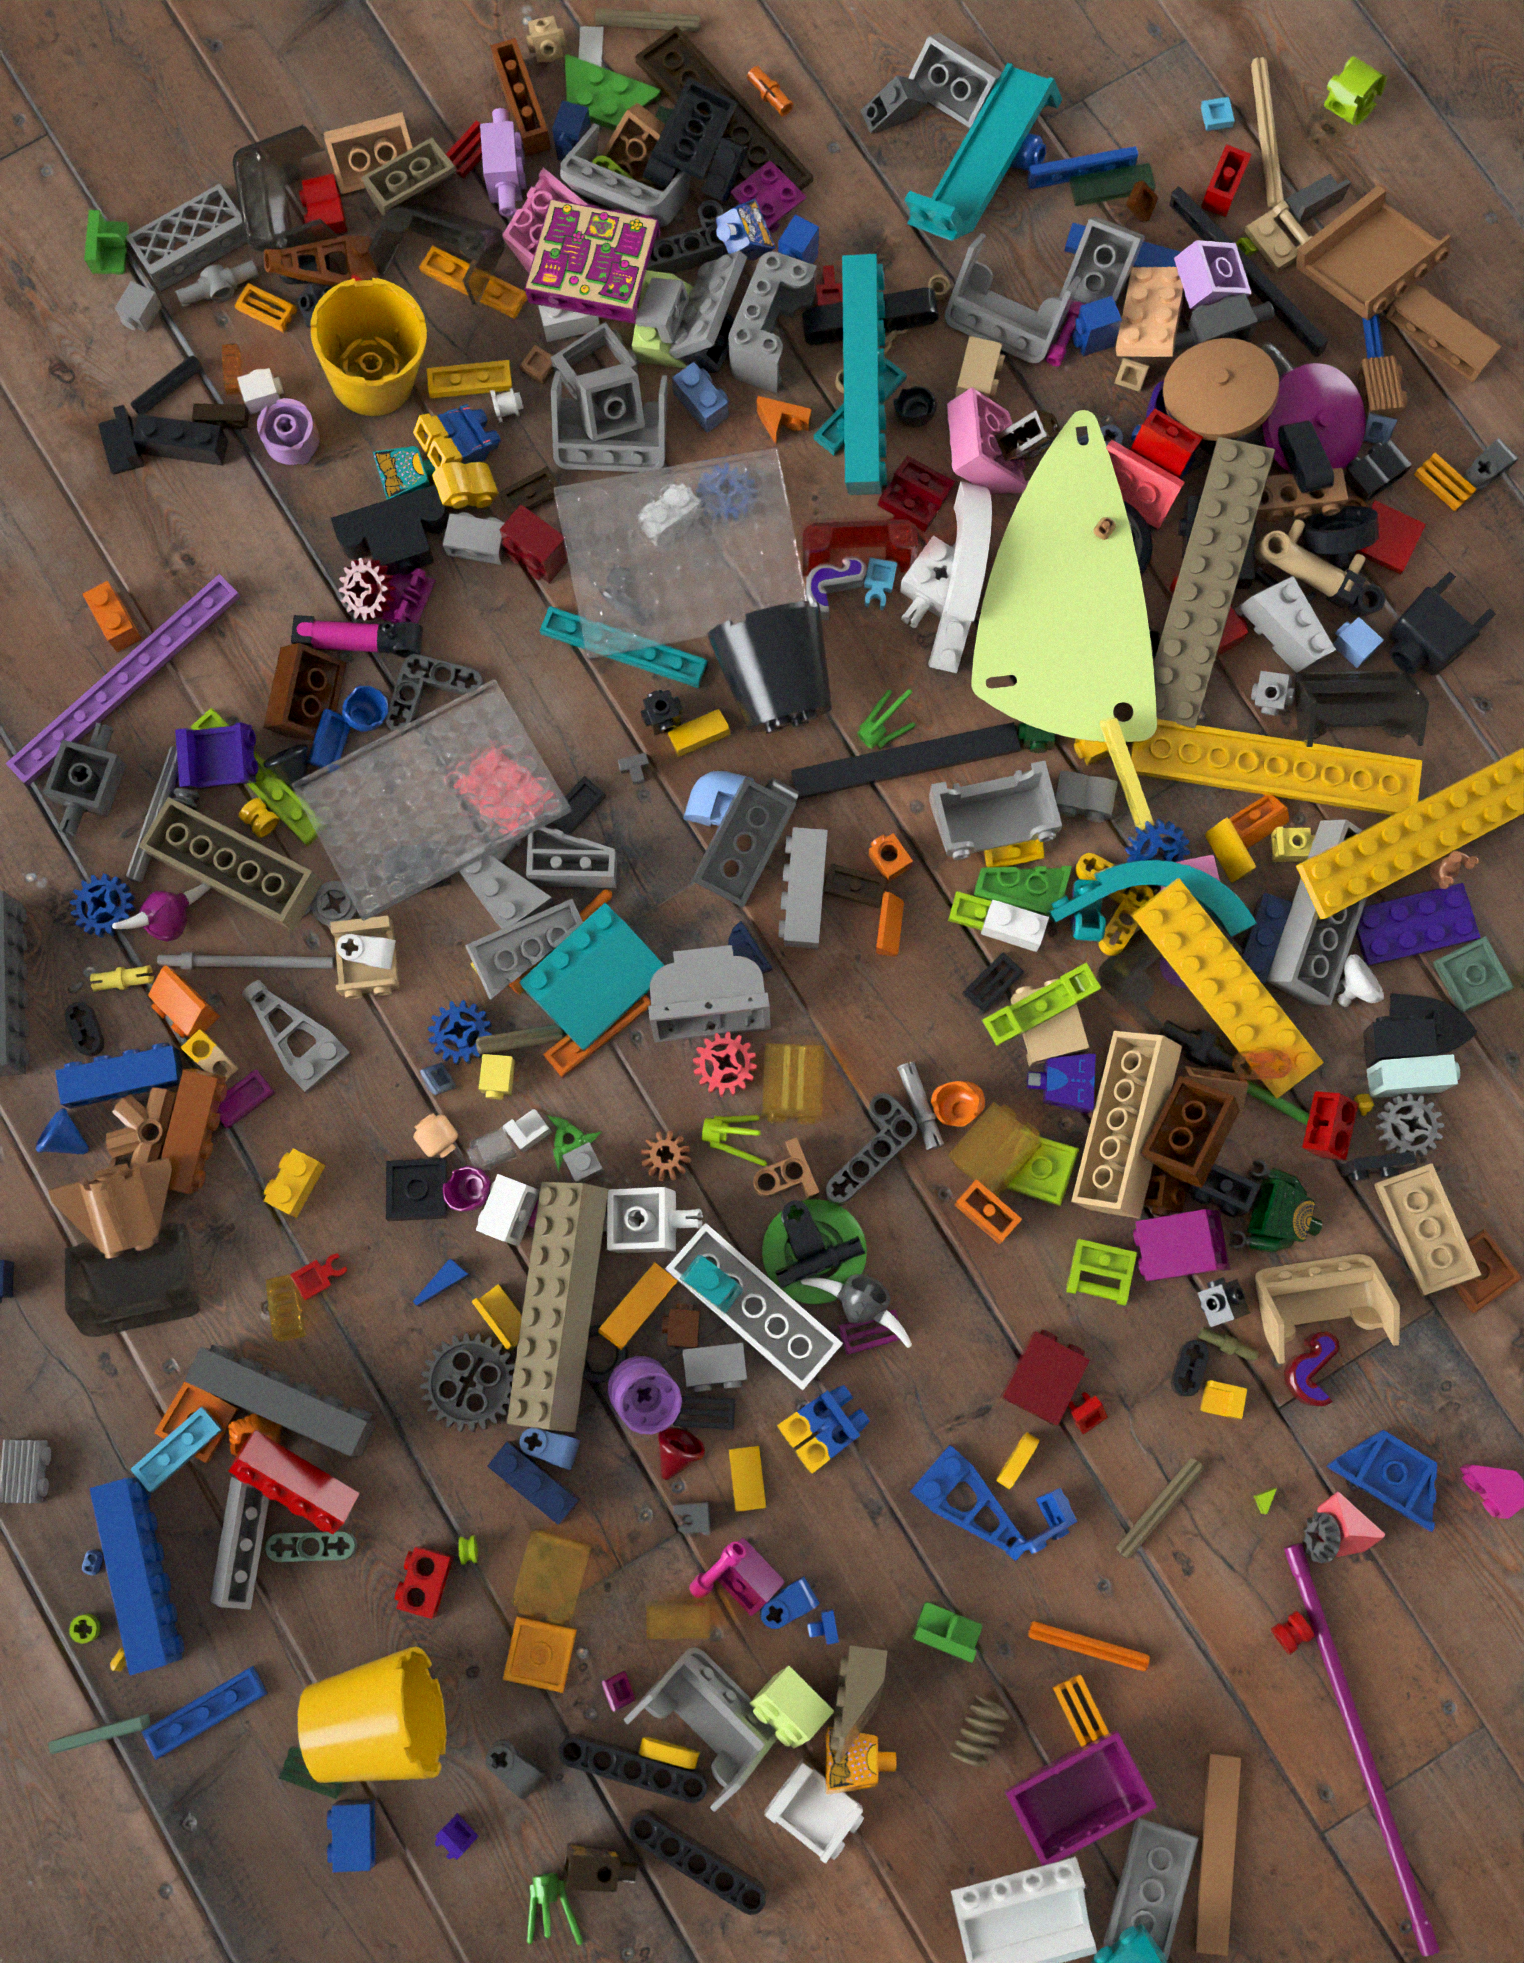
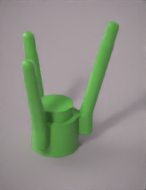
M888 689L868 718L859 726L860 730L857 732V735L870 749H873L876 745L881 749L889 741L915 727V723L912 722L884 736L887 730L883 723L912 694L911 689H908L877 720L875 717L892 694V691Z
M558 1873L533 1876V1884L530 1885L531 1899L527 1943H533L537 1899L538 1904H542L545 1937H551L549 1903L557 1901V1894H559L576 1943L581 1945L583 1940L565 1891L564 1880L558 1881Z

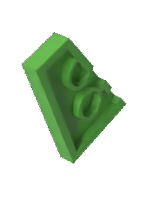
M1035 866V869H1017L1016 867L981 868L973 896L990 901L993 899L1049 917L1051 920L1047 911L1053 908L1052 902L1064 897L1072 866H1062L1061 868Z

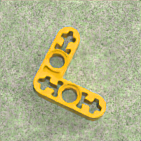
M1086 853L1077 862L1075 873L1081 880L1097 881L1094 873L1114 865L1094 853ZM1088 864L1094 866L1090 872L1085 869ZM1148 885L1132 886L1127 895L1124 894L1126 888L1107 895L1120 903L1105 928L1104 938L1098 942L1099 948L1104 954L1109 956L1119 955L1127 945L1138 924L1133 919L1134 923L1132 925H1125L1120 921L1119 915L1126 913L1131 916L1132 913L1154 897V892ZM1138 894L1143 895L1141 902L1136 900ZM1117 930L1121 934L1113 946L1109 944V941Z

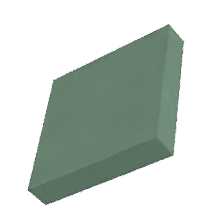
M1486 936L1432 962L1461 1014L1514 988Z

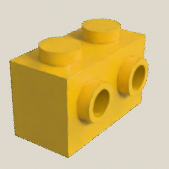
M292 1148L290 1153L287 1152L282 1157L279 1163L281 1170L276 1179H271L264 1190L266 1197L263 1201L297 1218L326 1165Z

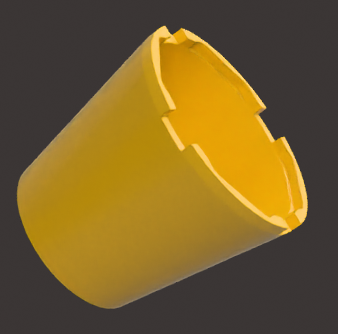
M354 278L339 283L322 296L313 311L310 326L314 351L335 396L345 407L366 416H380L391 413L406 402L411 394L427 341V329L423 312L415 299L407 291L392 282L379 278L355 281Z
M406 1648L308 1685L303 1690L298 1708L299 1741L307 1769L317 1782L429 1779L436 1777L440 1773L442 1766L438 1762L439 1755H443L446 1752L445 1709L438 1678L431 1679L428 1668H431L432 1663L421 1648Z

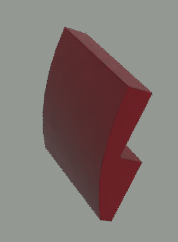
M907 455L894 473L891 483L879 498L877 506L926 532L954 487L955 481Z

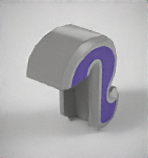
M850 556L843 558L842 568L832 564H821L811 570L806 579V601H809L810 607H812L811 604L814 602L819 603L822 620H829L830 615L826 594L857 589L863 586L867 572L865 562L858 557Z

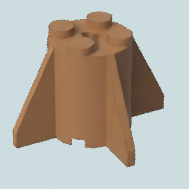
M167 1157L141 1165L134 1163L133 1169H129L128 1163L118 1165L117 1159H112L109 1167L94 1172V1179L88 1181L85 1176L80 1181L48 1189L51 1202L100 1252L105 1254V1258H114L124 1253L123 1250L133 1247L136 1250H144L154 1245L152 1239L159 1233L172 1173L170 1158Z

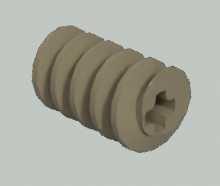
M975 1694L981 1705H971L970 1708L977 1715L976 1717L966 1716L965 1720L972 1727L971 1729H960L966 1740H956L955 1744L961 1749V1752H950V1754L971 1766L988 1768L990 1764L983 1755H994V1750L988 1744H999L1000 1740L993 1732H1004L1005 1727L998 1720H1009L1010 1715L1000 1705Z

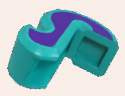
M1078 879L1073 884L1071 898L1079 895L1077 890L1084 885L1093 882L1096 886L1098 882L1095 880ZM1103 898L1070 915V929L1073 931V937L1076 940L1100 942L1104 938L1106 919L1101 913Z

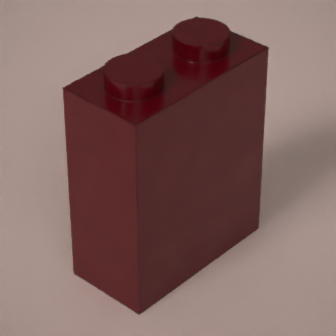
M1042 1329L1040 1333L1032 1332L1000 1397L1040 1419L1058 1426L1090 1359L1084 1357L1085 1351L1070 1343L1065 1347L1056 1342L1058 1339L1056 1335Z

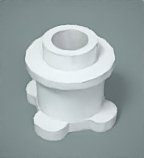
M510 388L509 392L497 395L494 390L490 391L499 423L503 422L502 417L512 414L520 416L519 410L524 408L519 392L514 393L513 388Z

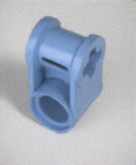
M530 1428L522 1433L519 1444L524 1453L545 1460L547 1463L571 1470L581 1440L556 1432L551 1433L538 1428ZM534 1433L539 1434L538 1440L542 1441L541 1447H535L534 1451L529 1450L530 1444L526 1443L527 1437H533Z

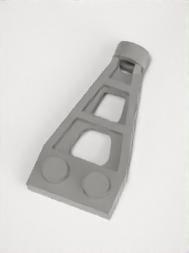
M260 980L252 982L242 992L245 1000L252 1005L285 1071L304 1092L308 1093L351 1055L332 1032L268 991L267 987ZM265 995L263 1001H261V1002H256V1001H258L260 998H262V997ZM277 1009H282L293 1019V1022L281 1033L276 1031L269 1020V1016ZM298 1029L305 1030L314 1036L316 1044L301 1057H295L287 1043L288 1037Z

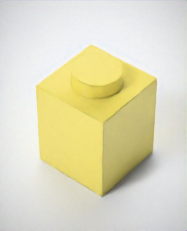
M490 1054L482 1055L479 1090L486 1094V1098L503 1100L504 1095H512L515 1069L513 1057Z

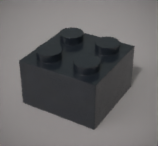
M1422 1014L1406 1016V1020L1395 1021L1393 1016L1378 1017L1376 1022H1372L1363 1032L1366 1067H1371L1381 1060L1436 1056L1438 1054L1434 1019H1425V1015Z

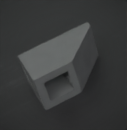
M897 75L860 111L870 133L875 134L909 121L927 104V101L916 80Z

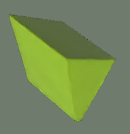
M1249 237L1240 238L1236 242V245L1247 257L1259 251Z
M1271 1488L1254 1495L1261 1514L1268 1513L1277 1488Z

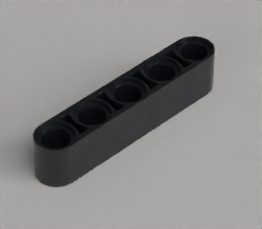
M918 288L883 295L885 318H880V320H884L885 333L894 330L900 331L928 326L935 323L939 318L935 291L931 288ZM843 302L811 307L802 313L806 343L820 345L843 341Z
M581 1734L568 1735L558 1749L560 1761L568 1767L684 1802H700L707 1793V1777L698 1769L684 1768L640 1755L638 1751ZM570 1742L579 1744L582 1750L581 1756L577 1758L569 1757L565 1750L566 1745ZM600 1751L609 1753L612 1763L607 1767L599 1766L596 1763L595 1754ZM630 1760H635L640 1763L642 1772L637 1776H631L626 1772L625 1764ZM666 1769L671 1773L672 1781L669 1784L661 1785L656 1781L655 1773L658 1770ZM696 1778L701 1782L702 1790L699 1793L691 1794L686 1790L685 1782L688 1779Z
M642 1810L635 1814L629 1827V1834L636 1844L743 1913L756 1915L762 1911L766 1903V1890L759 1880L653 1812ZM640 1820H647L651 1823L653 1831L648 1835H642L636 1830V1823ZM673 1837L679 1842L680 1848L675 1852H668L663 1848V1840ZM693 1855H701L705 1858L707 1864L704 1868L697 1870L690 1866L689 1859ZM721 1872H727L732 1875L734 1881L730 1886L723 1887L717 1883L716 1876ZM747 1890H756L761 1896L760 1900L755 1904H749L744 1901L743 1894Z

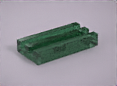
M291 1746L279 1779L337 1800L344 1782H329L336 1785L335 1789L289 1773L290 1769L311 1776L307 1766L294 1762L295 1756L304 1759L301 1749Z

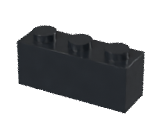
M138 414L132 439L141 454L220 466H223L228 439L221 426Z

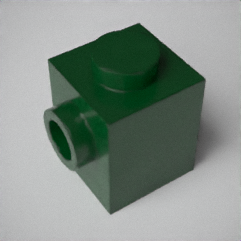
M1019 722L1018 739H1023V749H1030L1033 753H1045L1047 750L1052 749L1055 742V733L1044 731L1023 722Z

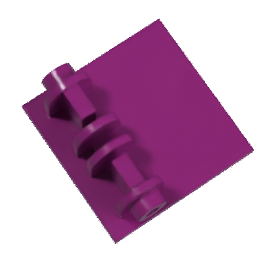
M771 160L730 191V194L740 204L756 199L767 228L772 233L776 232L780 227L778 221L807 199Z
M415 568L414 572L403 575L398 573L393 575V579L389 583L390 586L396 587V590L390 591V595L395 600L394 602L387 603L391 610L383 612V617L379 619L394 624L398 622L418 624L436 580L426 577V572L419 568Z

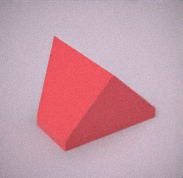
M1339 1491L1318 1507L1317 1512L1332 1515L1338 1523L1341 1540L1335 1558L1365 1552L1385 1536V1533ZM1318 1535V1538L1321 1540V1542H1324V1540L1321 1539L1322 1537Z

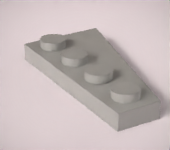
M573 899L465 945L489 999L496 996L526 970L560 945L583 923Z

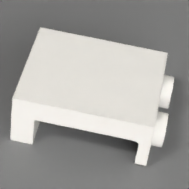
M803 1758L765 1809V1816L774 1823L778 1822L819 1855L820 1860L824 1863L830 1857L833 1860L838 1857L845 1846L842 1840L849 1831L854 1833L864 1819L861 1816L863 1812L862 1805L846 1792L826 1794V1776Z

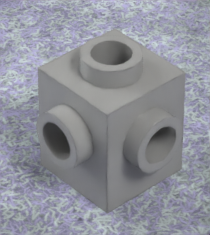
M1261 671L1259 683H1254L1251 700H1255V706L1262 708L1261 713L1278 716L1279 711H1287V705L1292 706L1295 695V688H1291L1292 677L1288 674ZM1272 691H1277L1275 697L1269 698Z

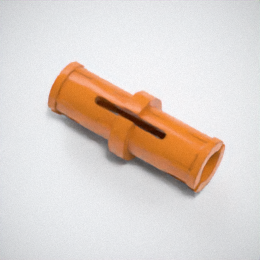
M759 66L753 67L747 75V80L760 92L761 98L765 102H769L782 117L789 114L793 109L794 103L780 90V85L775 80L772 81ZM765 85L776 95V97H774V96L765 88Z

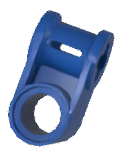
M803 1576L781 1590L779 1594L761 1607L760 1617L767 1627L778 1629L795 1618L808 1613L817 1607L820 1602ZM770 1606H773L775 1609H782V1612L779 1614L781 1620L777 1623L773 1619L768 1621L766 1618L770 1614L768 1610Z

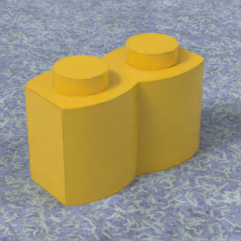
M460 462L444 463L432 474L442 504L445 506H453L456 509L466 505L485 508L499 494L489 466L483 462L468 464Z

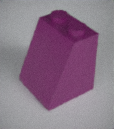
M1203 1209L1135 1221L1136 1229L1133 1230V1236L1136 1246H1140L1142 1257L1139 1258V1270L1141 1275L1145 1276L1146 1281H1159L1231 1270L1220 1211Z

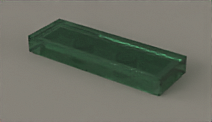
M1150 163L1070 177L1069 181L1075 206L1129 197L1135 182L1145 181L1153 192L1156 188Z

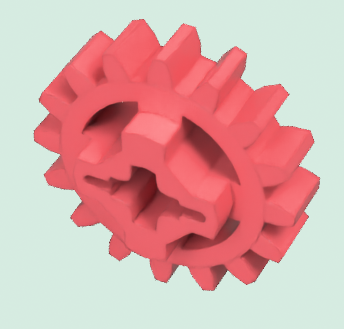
M727 1032L725 1038L721 1039L720 1035L715 1033V1041L711 1042L707 1038L704 1039L705 1049L697 1047L696 1051L701 1057L693 1058V1063L700 1067L694 1070L695 1076H703L699 1084L703 1086L708 1083L709 1093L719 1089L720 1097H723L725 1090H729L731 1095L734 1096L736 1087L744 1091L746 1090L744 1081L752 1082L754 1080L749 1071L757 1070V1065L750 1063V1061L756 1058V1054L747 1052L751 1048L749 1042L741 1045L742 1036L738 1035L735 1040H732L730 1032ZM720 1046H727L726 1050L719 1052L713 1050ZM738 1052L744 1057L745 1067L737 1063L736 1057ZM727 1058L730 1059L732 1067H725L724 1070H720V1063L718 1061L724 1062ZM706 1061L713 1065L714 1068L711 1077L705 1069ZM729 1077H735V1078H737V1079H736L735 1081H733V1082L722 1083L723 1080L726 1079V1078H729Z

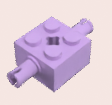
M498 108L492 112L493 123L480 124L483 174L490 203H499V214L510 217L516 213L515 201H523L522 189H527L526 175L523 169L525 158L520 132H515L513 121H509V111L504 108Z

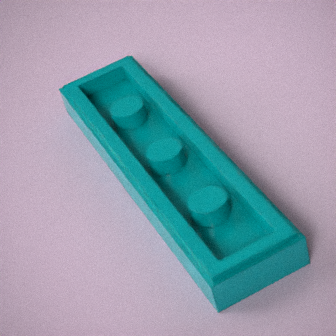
M885 358L886 374H880V377H884L887 400L907 379V374ZM844 403L813 435V439L833 456L845 445Z

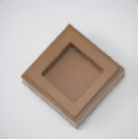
M534 345L520 364V370L544 384L553 371L550 358L553 355Z

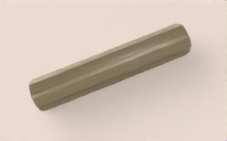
M551 1025L477 1038L476 1047L479 1054L558 1042L562 1039V1029L559 1025Z

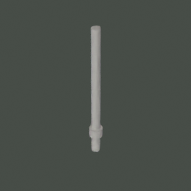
M181 952V955H158L157 964L158 966H180L181 969L194 970L195 967L333 969L334 957L195 955L194 952Z

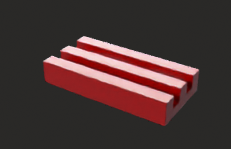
M477 120L446 153V156L456 167V174L463 179L482 159V146L475 151L476 146L481 142V123ZM474 152L461 168L458 167L466 157H469Z

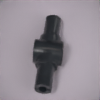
M1166 1020L1159 1032V1035H1163L1181 1045V1050L1186 1052L1184 1057L1199 1066L1208 1067L1210 1065L1213 1067L1216 1065L1228 1072L1241 1074L1246 1065L1245 1060L1224 1050V1046L1220 1044V1038L1202 1029L1188 1031Z

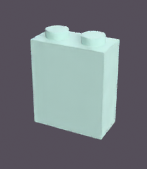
M1454 1054L1381 1060L1366 1069L1369 1092L1372 1098L1441 1093L1457 1085V1080L1460 1079V1067L1454 1060Z

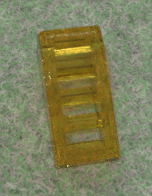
M290 1274L265 1279L271 1331L274 1339L277 1342L305 1337L306 1330L300 1295ZM290 1286V1291L275 1294V1289ZM292 1298V1302L277 1305L278 1301ZM290 1311H293L294 1313L293 1315L279 1317V1314L286 1313Z

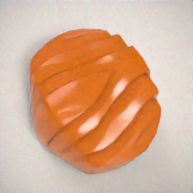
M955 1081L937 1087L933 1092L931 1103L936 1117L942 1124L962 1127L968 1125L984 1110L985 1097L982 1089L975 1083Z
M256 1413L246 1416L244 1419L231 1422L228 1425L231 1454L237 1456L244 1442L254 1430L259 1431L279 1444L283 1426Z

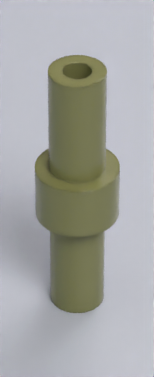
M1204 1327L1199 1331V1339L1218 1346L1219 1350L1229 1355L1234 1353L1253 1362L1258 1357V1350L1239 1343L1238 1338L1228 1334L1223 1336Z

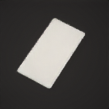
M581 26L579 59L601 67L603 27Z

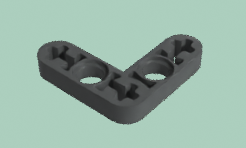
M419 654L409 655L402 664L388 707V714L385 719L390 731L396 735L408 733L413 726L425 686L466 697H475L484 688L481 674L472 668ZM417 663H420L423 670L430 671V678L428 679L427 673L421 670H417L416 674H413L410 667H415ZM439 670H449L451 672L450 679L446 682L437 681L436 674ZM457 673H459L460 680L469 681L471 677H474L477 685H471L470 689H467L464 682L457 680ZM406 688H412L416 692L415 697L410 701H403L400 698L401 692ZM400 705L404 708L403 718L406 722L400 723L399 726L396 727V724L394 723L393 719H398L400 717L401 709L399 706H397Z

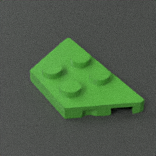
M568 54L565 56L567 102L588 107L590 122L615 131L627 109L636 103L645 107L653 100L657 102L661 98V90L574 56Z

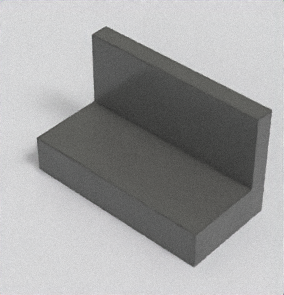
M1329 174L1287 197L1284 201L1289 205V211L1299 224H1302L1343 201L1351 182L1346 179L1337 184L1332 175Z

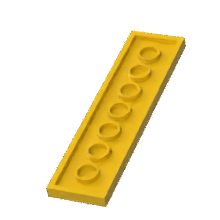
M1179 878L1175 879L1131 914L1140 928L1276 1099L1324 1063Z

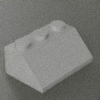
M937 33L928 36L908 78L918 82L926 101L968 128H971L1002 72L943 34Z

